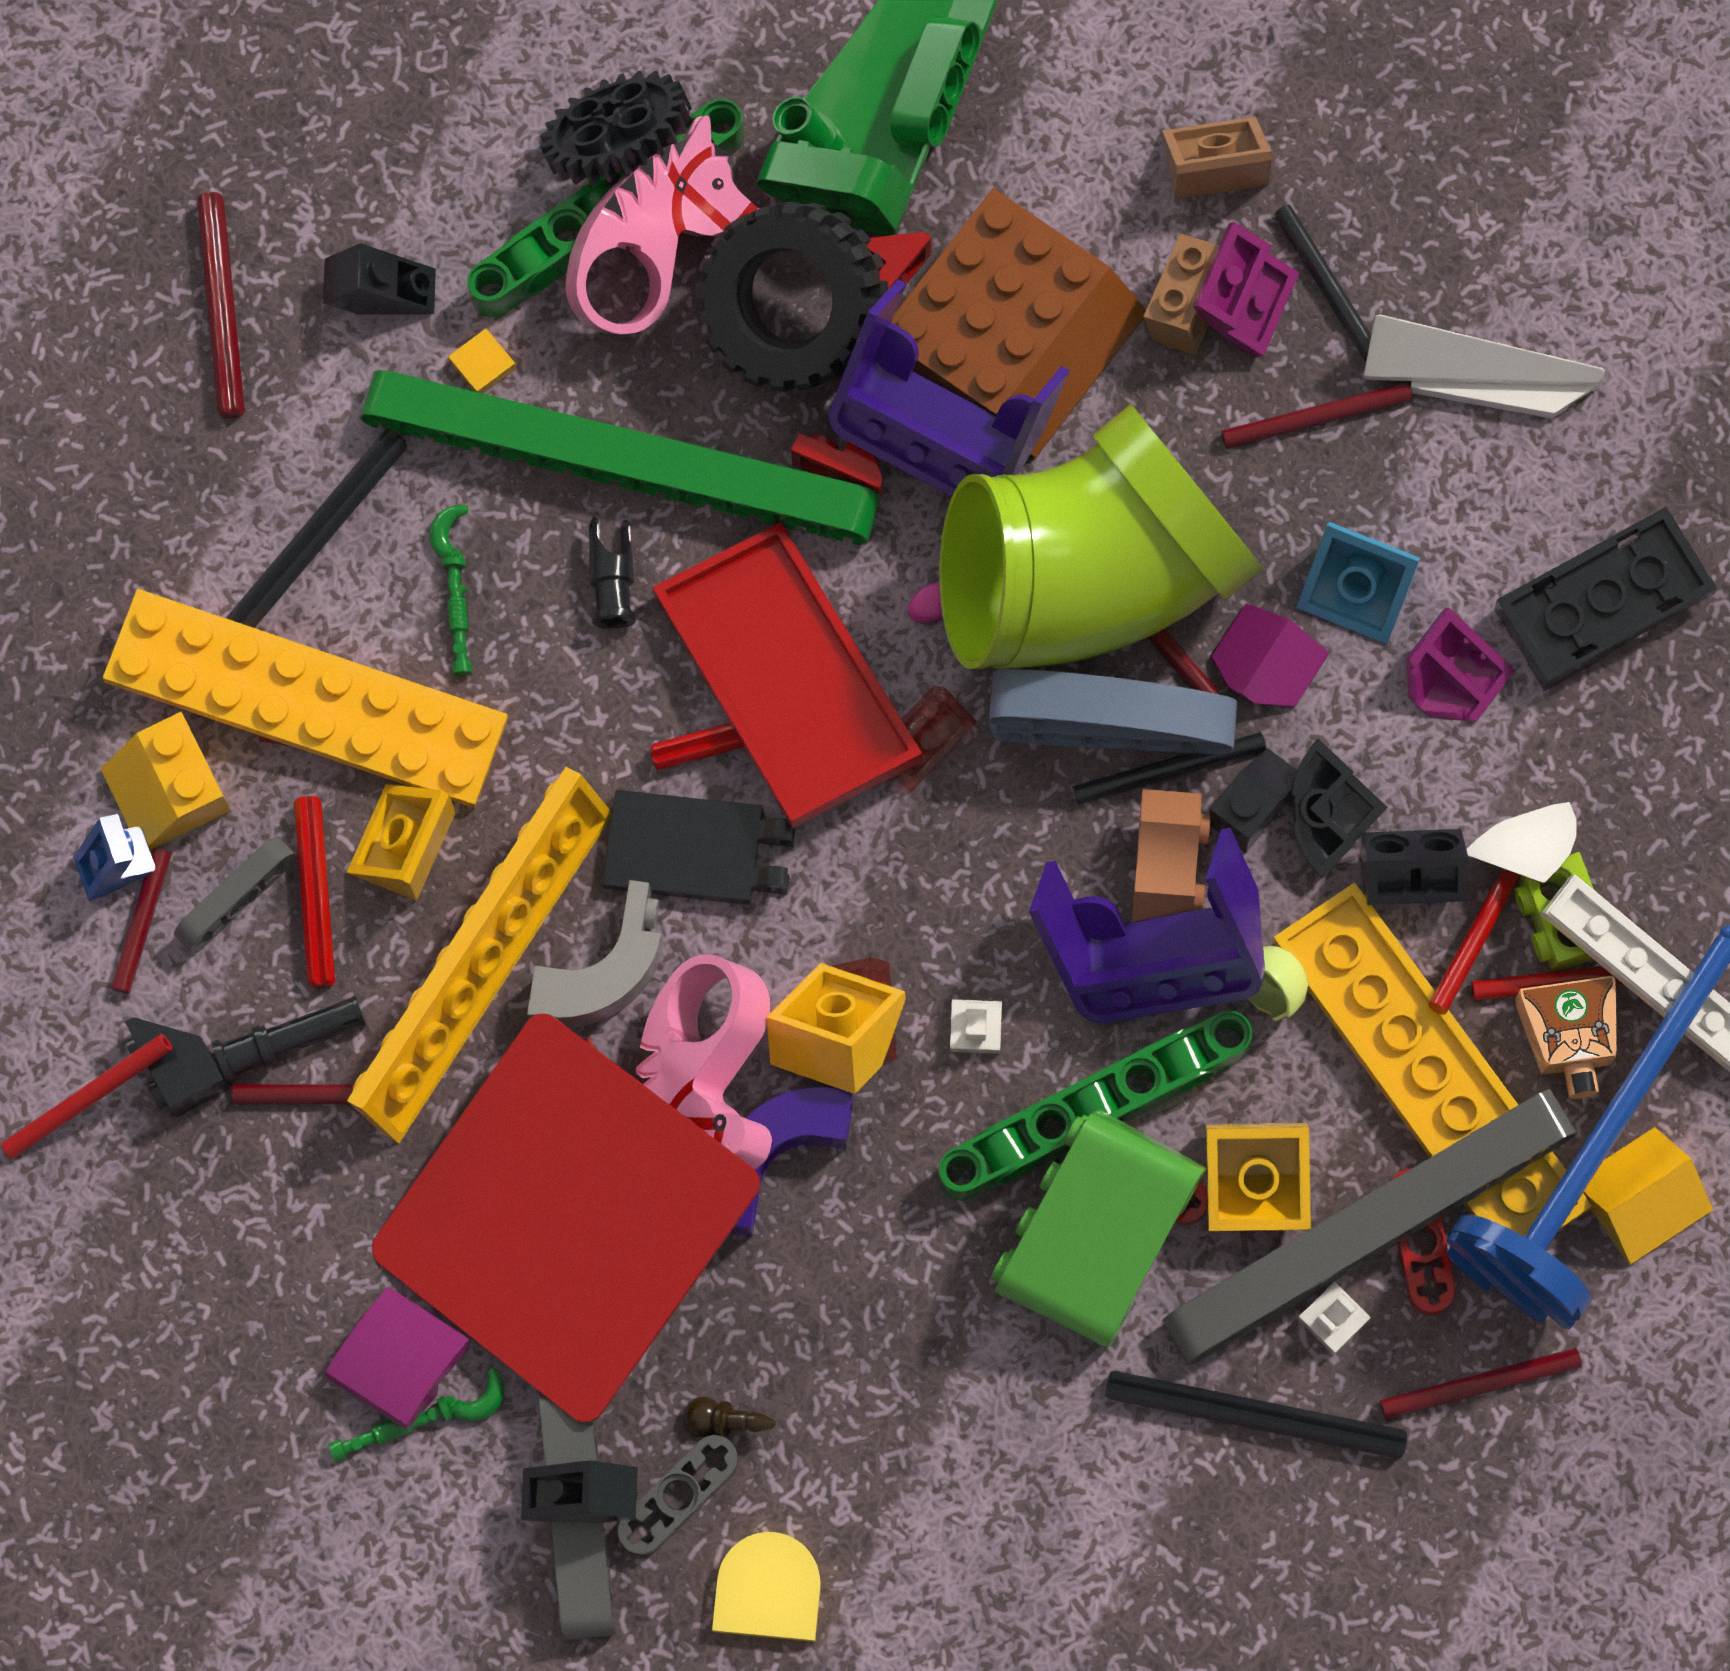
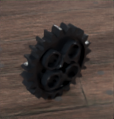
M637 71L631 79L626 80L624 73H622L614 83L609 84L606 79L601 80L600 88L596 90L588 87L584 88V97L581 99H568L570 104L568 109H556L554 112L557 119L546 122L545 126L548 131L540 135L543 142L540 148L553 175L558 173L562 181L571 177L573 184L577 185L587 178L589 184L594 185L601 176H605L609 183L613 181L619 172H623L625 176L629 177L632 174L633 167L647 165V159L652 155H665L663 148L674 143L676 144L678 142L676 135L687 133L688 130L685 123L692 121L689 112L692 110V107L678 80L673 82L670 74L660 78L658 71H654L645 78L642 71Z

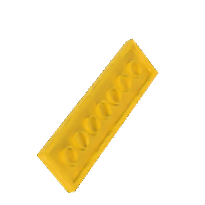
M140 589L136 590L103 675V680L106 684L409 787L442 790L450 795L451 801L473 808L477 805L508 720V714Z
M565 767L559 778L549 785L542 804L532 819L523 825L518 833L517 842L506 859L494 869L489 885L477 903L467 910L463 924L453 940L441 950L436 959L434 969L422 987L412 994L408 1008L394 1029L386 1034L379 1053L367 1071L363 1072L354 1084L353 1092L347 1101L378 1131L398 1144L407 1133L612 817L611 810L580 773Z
M1355 882L1273 937L1272 942L1276 947L1291 952L1303 965L1309 982L1308 992L1429 1158L1518 1106L1517 1102L1448 1010L1445 1015H1442L1430 1009L1428 1004L1435 993L1434 989L1373 906L1367 905L1365 895ZM1551 1152L1463 1205L1471 1215L1494 1221L1524 1237L1565 1174L1566 1169L1556 1155ZM1584 1193L1559 1231L1592 1208V1204Z

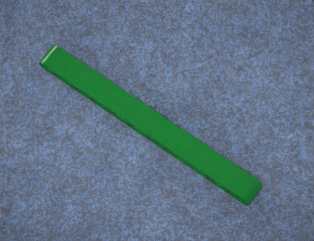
M377 370L373 372L360 414L361 421L374 428H378L379 424L386 425L388 429L399 434L424 439L425 435L435 437L433 442L470 451L472 446L480 448L481 454L514 462L521 458L527 460L526 465L563 473L564 469L573 471L572 476L608 485L612 480L620 482L619 487L645 494L656 496L657 492L666 494V499L703 507V504L706 503L713 505L712 510L748 519L751 514L759 516V521L773 525L781 522L785 528L796 530L797 526L806 528V533L843 541L844 537L853 539L852 544L866 545L868 543L880 501V495L877 492L858 484L391 371Z

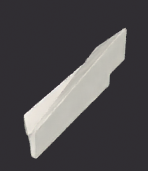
M1376 315L1363 379L1411 381L1410 389L1413 394L1553 419L1567 410L1569 405L1589 392L1598 390L1603 381L1605 370L1600 367L1385 315Z

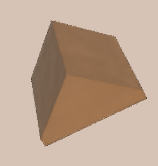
M1256 116L1162 131L1174 200L1267 186L1269 184L1272 151Z

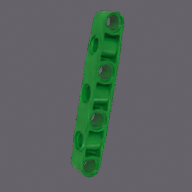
M715 99L691 114L692 121L685 123L688 130L694 119L706 115L710 118L711 128L719 123L732 125L733 128L726 133L719 134L711 130V142L728 152L729 156H731L742 146L744 140L742 113L739 107L732 101ZM686 133L676 135L677 141L682 140ZM617 173L613 181L609 183L605 176H601L594 185L587 184L518 232L500 249L475 265L467 278V286L475 310L489 318L499 317L506 314L528 297L537 295L567 273L570 253L576 239L564 242L557 239L558 235L566 230H574L579 233L593 208L607 191L624 176V173ZM489 284H497L502 287L501 291L493 296L480 294V290Z
M1227 1010L1217 1013L1194 1026L1181 1029L994 1124L976 1137L944 1154L939 1163V1183L941 1189L948 1197L954 1200L964 1201L974 1198L995 1186L1006 1184L1069 1152L1071 1147L1063 1142L1078 1116L1086 1115L1089 1117L1092 1112L1102 1110L1126 1123L1206 1082L1216 1073L1234 1065L1245 1057L1252 1039L1250 1022L1237 1011ZM1223 1028H1232L1240 1034L1242 1042L1237 1047L1225 1048L1216 1041L1215 1033ZM1143 1073L1150 1077L1154 1086L1146 1093H1135L1129 1089L1126 1080L1132 1074ZM1052 1118L1060 1121L1065 1131L1059 1138L1046 1139L1039 1134L1036 1127L1042 1120ZM957 1164H966L975 1171L976 1176L969 1184L956 1185L947 1176L949 1169Z

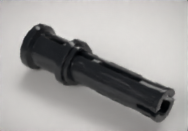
M353 996L335 1005L268 1029L264 1025H256L251 1028V1033L224 1043L219 1039L211 1043L225 1081L228 1084L234 1081L235 1075L262 1065L267 1069L274 1067V1064L278 1062V1057L344 1032L364 1027L366 1023L356 996Z

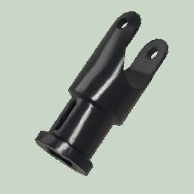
M593 517L589 524L590 585L595 588L596 612L592 615V624L602 629L630 627L636 622V614L630 608L629 587L634 583L630 523L628 520H623L621 524V555L609 552L603 546L600 540L599 520L597 517Z

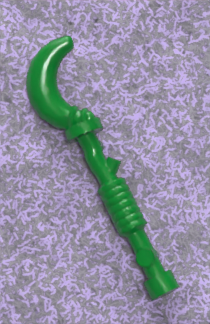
M454 505L439 512L434 518L429 532L431 548L442 559L441 567L448 570V589L450 592V599L447 600L449 632L453 634L454 638L453 651L455 652V661L452 662L453 676L472 674L471 661L467 660L468 648L466 647L465 633L469 631L466 599L462 597L468 589L462 583L460 584L462 579L460 569L466 568V559L461 551H456V548L451 546L449 541V530L459 517L468 514L469 509L467 505Z
M491 1368L487 1372V1388L484 1394L475 1401L462 1402L461 1400H455L454 1396L444 1397V1395L437 1398L438 1405L423 1412L408 1430H405L392 1420H388L373 1426L372 1431L342 1442L339 1439L328 1443L332 1457L335 1462L348 1458V1453L374 1443L382 1445L383 1443L385 1444L411 1434L413 1428L430 1424L442 1417L447 1422L454 1419V1417L468 1422L485 1420L495 1414L501 1406L504 1397V1384L501 1375L497 1369Z

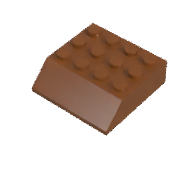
M992 188L897 309L891 323L907 331L917 343L919 356L913 372L996 416L1001 405L1009 397L1021 394L1035 398L1061 366L1070 370L1046 428L1029 455L1035 460L1142 322L1146 309L1111 267Z

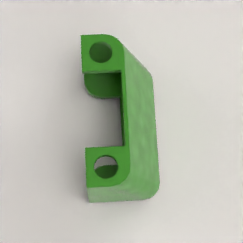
M1097 1110L1092 1112L1089 1117L1086 1115L1078 1116L1072 1124L1063 1142L1071 1147L1062 1165L1053 1162L1039 1187V1189L1046 1192L1037 1210L1030 1206L1028 1207L1015 1231V1234L1022 1237L1016 1250L1011 1248L1009 1252H1004L991 1275V1279L998 1282L995 1293L1108 1349L1111 1347L1135 1303L1133 1299L1177 1217L1184 1212L1207 1168L1108 1113Z

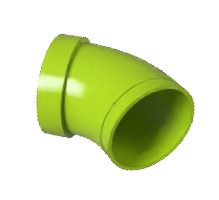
M1130 404L1093 434V437L1098 442L1096 445L1066 463L1029 474L997 475L995 477L985 474H971L958 484L950 500L942 532L939 562L940 601L949 644L957 660L968 669H984L988 666L996 669L1049 667L1093 658L1122 649L1150 637L1190 615L1218 594L1226 601L1260 574L1264 568L1138 411Z

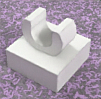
M952 1000L950 1052L1000 1054L1002 1001Z
M1336 1282L1330 1285L1298 1317V1320L1333 1355L1371 1319Z

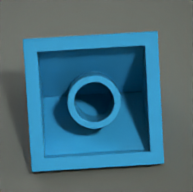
M1328 522L1296 608L1387 644L1415 579L1420 557Z

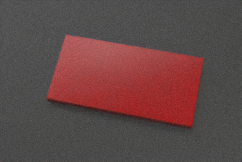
M781 522L652 587L656 601L792 829L923 761L921 750Z

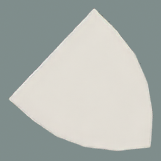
M1566 802L1550 805L1494 825L1467 848L1468 856L1545 883L1569 856L1576 839V817L1571 804Z

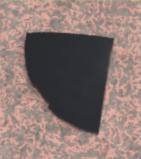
M1317 738L1301 760L1293 781L1291 795L1294 797L1295 822L1292 824L1304 858L1316 874L1323 879L1355 845L1362 833L1388 807L1353 775L1354 772Z

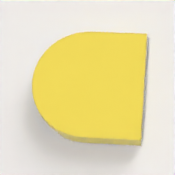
M776 1532L753 1534L735 1544L726 1554L719 1569L712 1631L815 1642L821 1582L817 1564L808 1549L796 1539Z

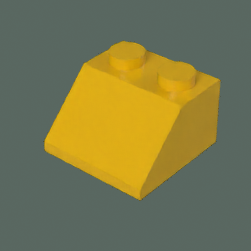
M182 712L136 733L100 768L128 827H140L142 829L149 850L157 848L231 811Z
M820 963L766 1017L770 1065L856 1094L883 1065L906 1000L905 991Z
M1206 1124L1208 1230L1311 1229L1308 1124Z

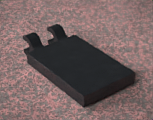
M616 790L602 885L604 889L628 891L629 880L648 882L652 894L743 905H751L753 891L787 895L790 877L788 868L781 866L756 867L759 844L793 847L796 827L792 829L785 818L762 820V805Z

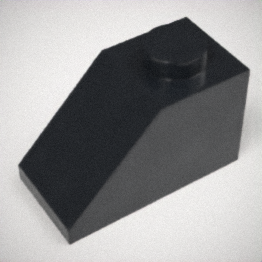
M1267 748L1240 771L1210 808V826L1219 833L1221 829L1231 828L1239 848L1247 853L1293 797L1291 791L1297 769Z
M587 1460L523 1468L521 1520L606 1523L636 1519L638 1467Z

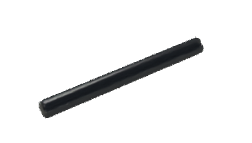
M391 429L384 430L232 609L226 619L252 628L259 624L406 450V441L399 434Z
M1115 1370L1111 1371L1108 1375L1105 1390L1106 1397L1111 1400L1393 1458H1401L1404 1455L1408 1440L1407 1432L1403 1429Z

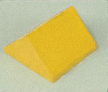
M386 784L346 873L417 901L456 814L450 795L442 790Z
M1655 1127L1606 1158L1583 1192L1592 1204L1590 1210L1629 1265H1632L1713 1211L1692 1159Z

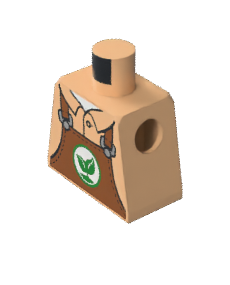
M1607 976L1520 989L1515 998V1004L1541 1075L1564 1072L1568 1095L1571 1099L1585 1098L1598 1094L1599 1089L1595 1067L1611 1065L1617 1051L1615 977Z

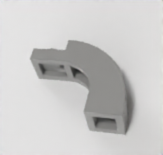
M629 880L621 934L613 950L603 960L590 967L578 970L535 966L527 1011L529 1019L534 1015L545 1013L555 1017L568 1028L586 1026L615 1015L641 994L658 967L664 947L661 933L646 931L647 928H656L659 911V899L651 898L652 892L648 882Z

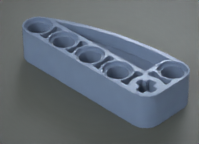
M1000 669L994 671L992 675L988 722L993 737L1003 742L1221 755L1231 753L1234 750L1237 701L1228 696L1131 679L1054 671Z

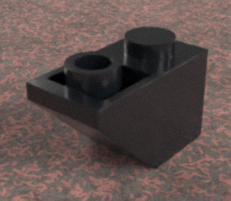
M359 243L325 258L323 304L357 315L434 314L436 268Z
M135 1017L125 1021L132 1035L124 1040L130 1054L160 1034L165 1035L172 1045V1051L148 1067L154 1079L147 1082L146 1085L160 1110L169 1106L174 1115L179 1117L230 1090L214 1057L201 1036Z

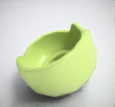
M1265 946L1263 947L1265 960L1263 982L1259 992L1255 996L1248 998V1000L1258 1010L1270 1014L1274 1021H1278L1286 1016L1290 1018L1306 999L1309 982L1305 970L1291 952L1280 947Z

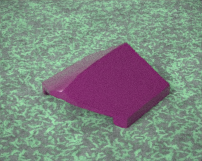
M1246 603L1212 654L1211 659L1229 690L1255 705L1295 708L1329 656V652L1290 619Z
M1445 607L1406 657L1408 698L1419 710L1429 717L1477 722L1516 670L1455 612Z

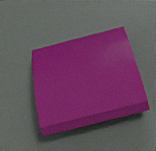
M1231 222L1227 226L1193 308L1225 339L1251 357L1258 358L1264 356L1299 272L1269 254L1270 244L1237 223Z
M387 1287L345 1340L327 1368L325 1377L405 1430H408L438 1395V1384L469 1350V1338L390 1287Z

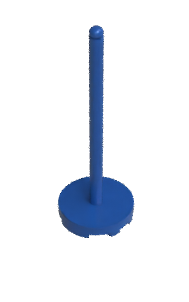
M1726 925L1720 930L1719 935H1717L1525 1236L1523 1237L1494 1221L1468 1214L1460 1216L1448 1234L1446 1242L1451 1246L1446 1254L1452 1263L1487 1292L1493 1284L1526 1316L1542 1323L1549 1316L1562 1329L1570 1330L1575 1321L1581 1318L1592 1300L1591 1294L1584 1283L1568 1267L1546 1250L1730 964V925Z

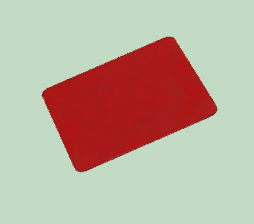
M541 1013L534 1015L526 1022L374 1239L372 1251L374 1258L381 1266L572 1418L587 1423L595 1421L603 1414L758 1194L760 1178L753 1167L562 1022L549 1014Z

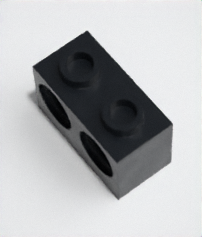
M1461 829L1362 833L1361 879L1367 905L1467 901L1469 857Z

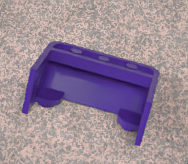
M897 280L866 315L829 410L831 427L844 440L951 497L958 484L971 474H985L990 477L1018 475L1046 428L1070 370L1061 366L1035 398L1021 394L1009 397L1001 405L997 416L913 372L919 356L917 343L907 331L891 323L906 283Z
M1231 828L1221 829L1205 880L1208 884L1207 897L1211 908L1124 923L1117 907L1104 898L1090 896L1074 899L1056 861L1046 862L1029 914L1076 1010L1081 1016L1095 1023H1111L1244 1000L1255 996L1259 992L1265 975L1259 891Z

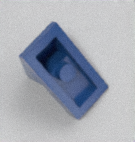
M118 814L99 818L73 856L88 901L108 895L151 874L155 870V864L142 829L134 827L123 830Z

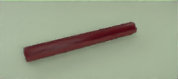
M203 193L198 196L197 205L217 410L221 418L230 419L243 416L245 407L225 204L220 193Z

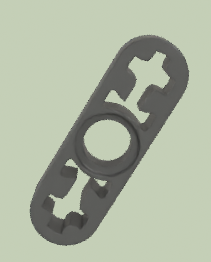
M278 836L268 840L182 919L174 931V936L191 953L199 952L242 913L239 908L245 902H254L294 864L297 854Z
M711 1435L701 1439L636 1503V1519L619 1522L618 1537L623 1547L629 1553L641 1557L649 1556L658 1551L735 1474L738 1468V1454L734 1445L727 1438L718 1435ZM710 1448L712 1451L717 1452L724 1448L727 1450L724 1456V1461L727 1465L726 1469L721 1472L715 1467L710 1469L702 1478L711 1485L705 1491H701L696 1479L690 1474L683 1472V1470L692 1464L697 1473L706 1463V1458L703 1454L706 1449ZM674 1482H684L693 1490V1500L683 1510L670 1509L664 1502V1492ZM655 1500L662 1514L674 1521L667 1528L664 1527L661 1519L657 1521L650 1530L654 1539L649 1544L642 1540L637 1541L635 1544L631 1543L629 1539L632 1537L633 1532L630 1524L635 1520L641 1524L646 1523L654 1515V1512L646 1507Z

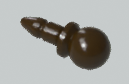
M697 1397L691 1400L683 1412V1423L686 1429L692 1435L702 1438L714 1435L715 1433L718 1436L727 1437L730 1430L761 1432L772 1429L776 1425L773 1418L760 1412L752 1411L749 1413L743 1410H733L732 1404L729 1401H721L718 1404L709 1397Z

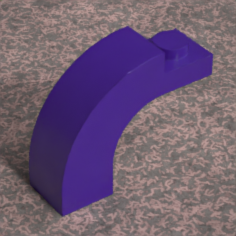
M803 1088L778 1095L750 1113L746 1119L764 1125L770 1131L772 1137L771 1149L767 1159L755 1169L760 1178V1185L763 1175L772 1161L791 1148L802 1145H820L847 1149L853 1093L837 1088ZM759 1192L732 1229L733 1234L753 1237Z

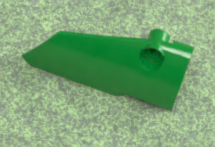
M878 0L805 98L790 97L782 101L775 109L772 122L779 134L776 142H773L770 146L756 182L757 186L763 192L784 203L798 201L799 204L805 205L815 203L826 206L827 212L832 214L840 212L851 219L849 226L853 229H862L865 233L878 236L896 235L930 147L939 146L947 134L998 0Z

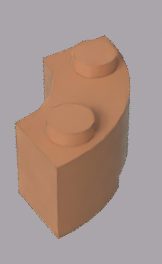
M1142 789L1132 922L1203 909L1205 885L1196 884L1198 845L1208 844L1210 815L1201 814L1202 794Z

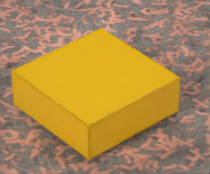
M484 329L448 356L449 362L471 389L482 394L517 369L515 362L487 329Z

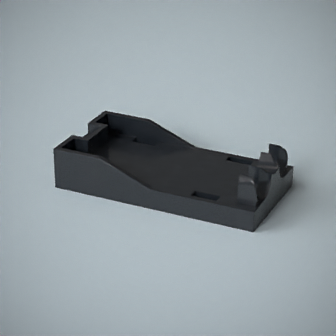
M1664 507L1498 598L1494 611L1510 637L1518 645L1542 689L1546 691L1594 665L1630 640L1714 595L1717 591V586L1668 508ZM1634 534L1639 539V541L1635 543L1633 541L1622 550L1618 548L1619 542ZM1551 583H1553V585L1555 586L1551 589L1548 588L1544 590V593L1538 595L1537 597L1534 596V593L1542 590ZM1675 599L1679 603L1663 613L1659 609ZM1589 646H1592L1594 651L1578 660L1573 656Z

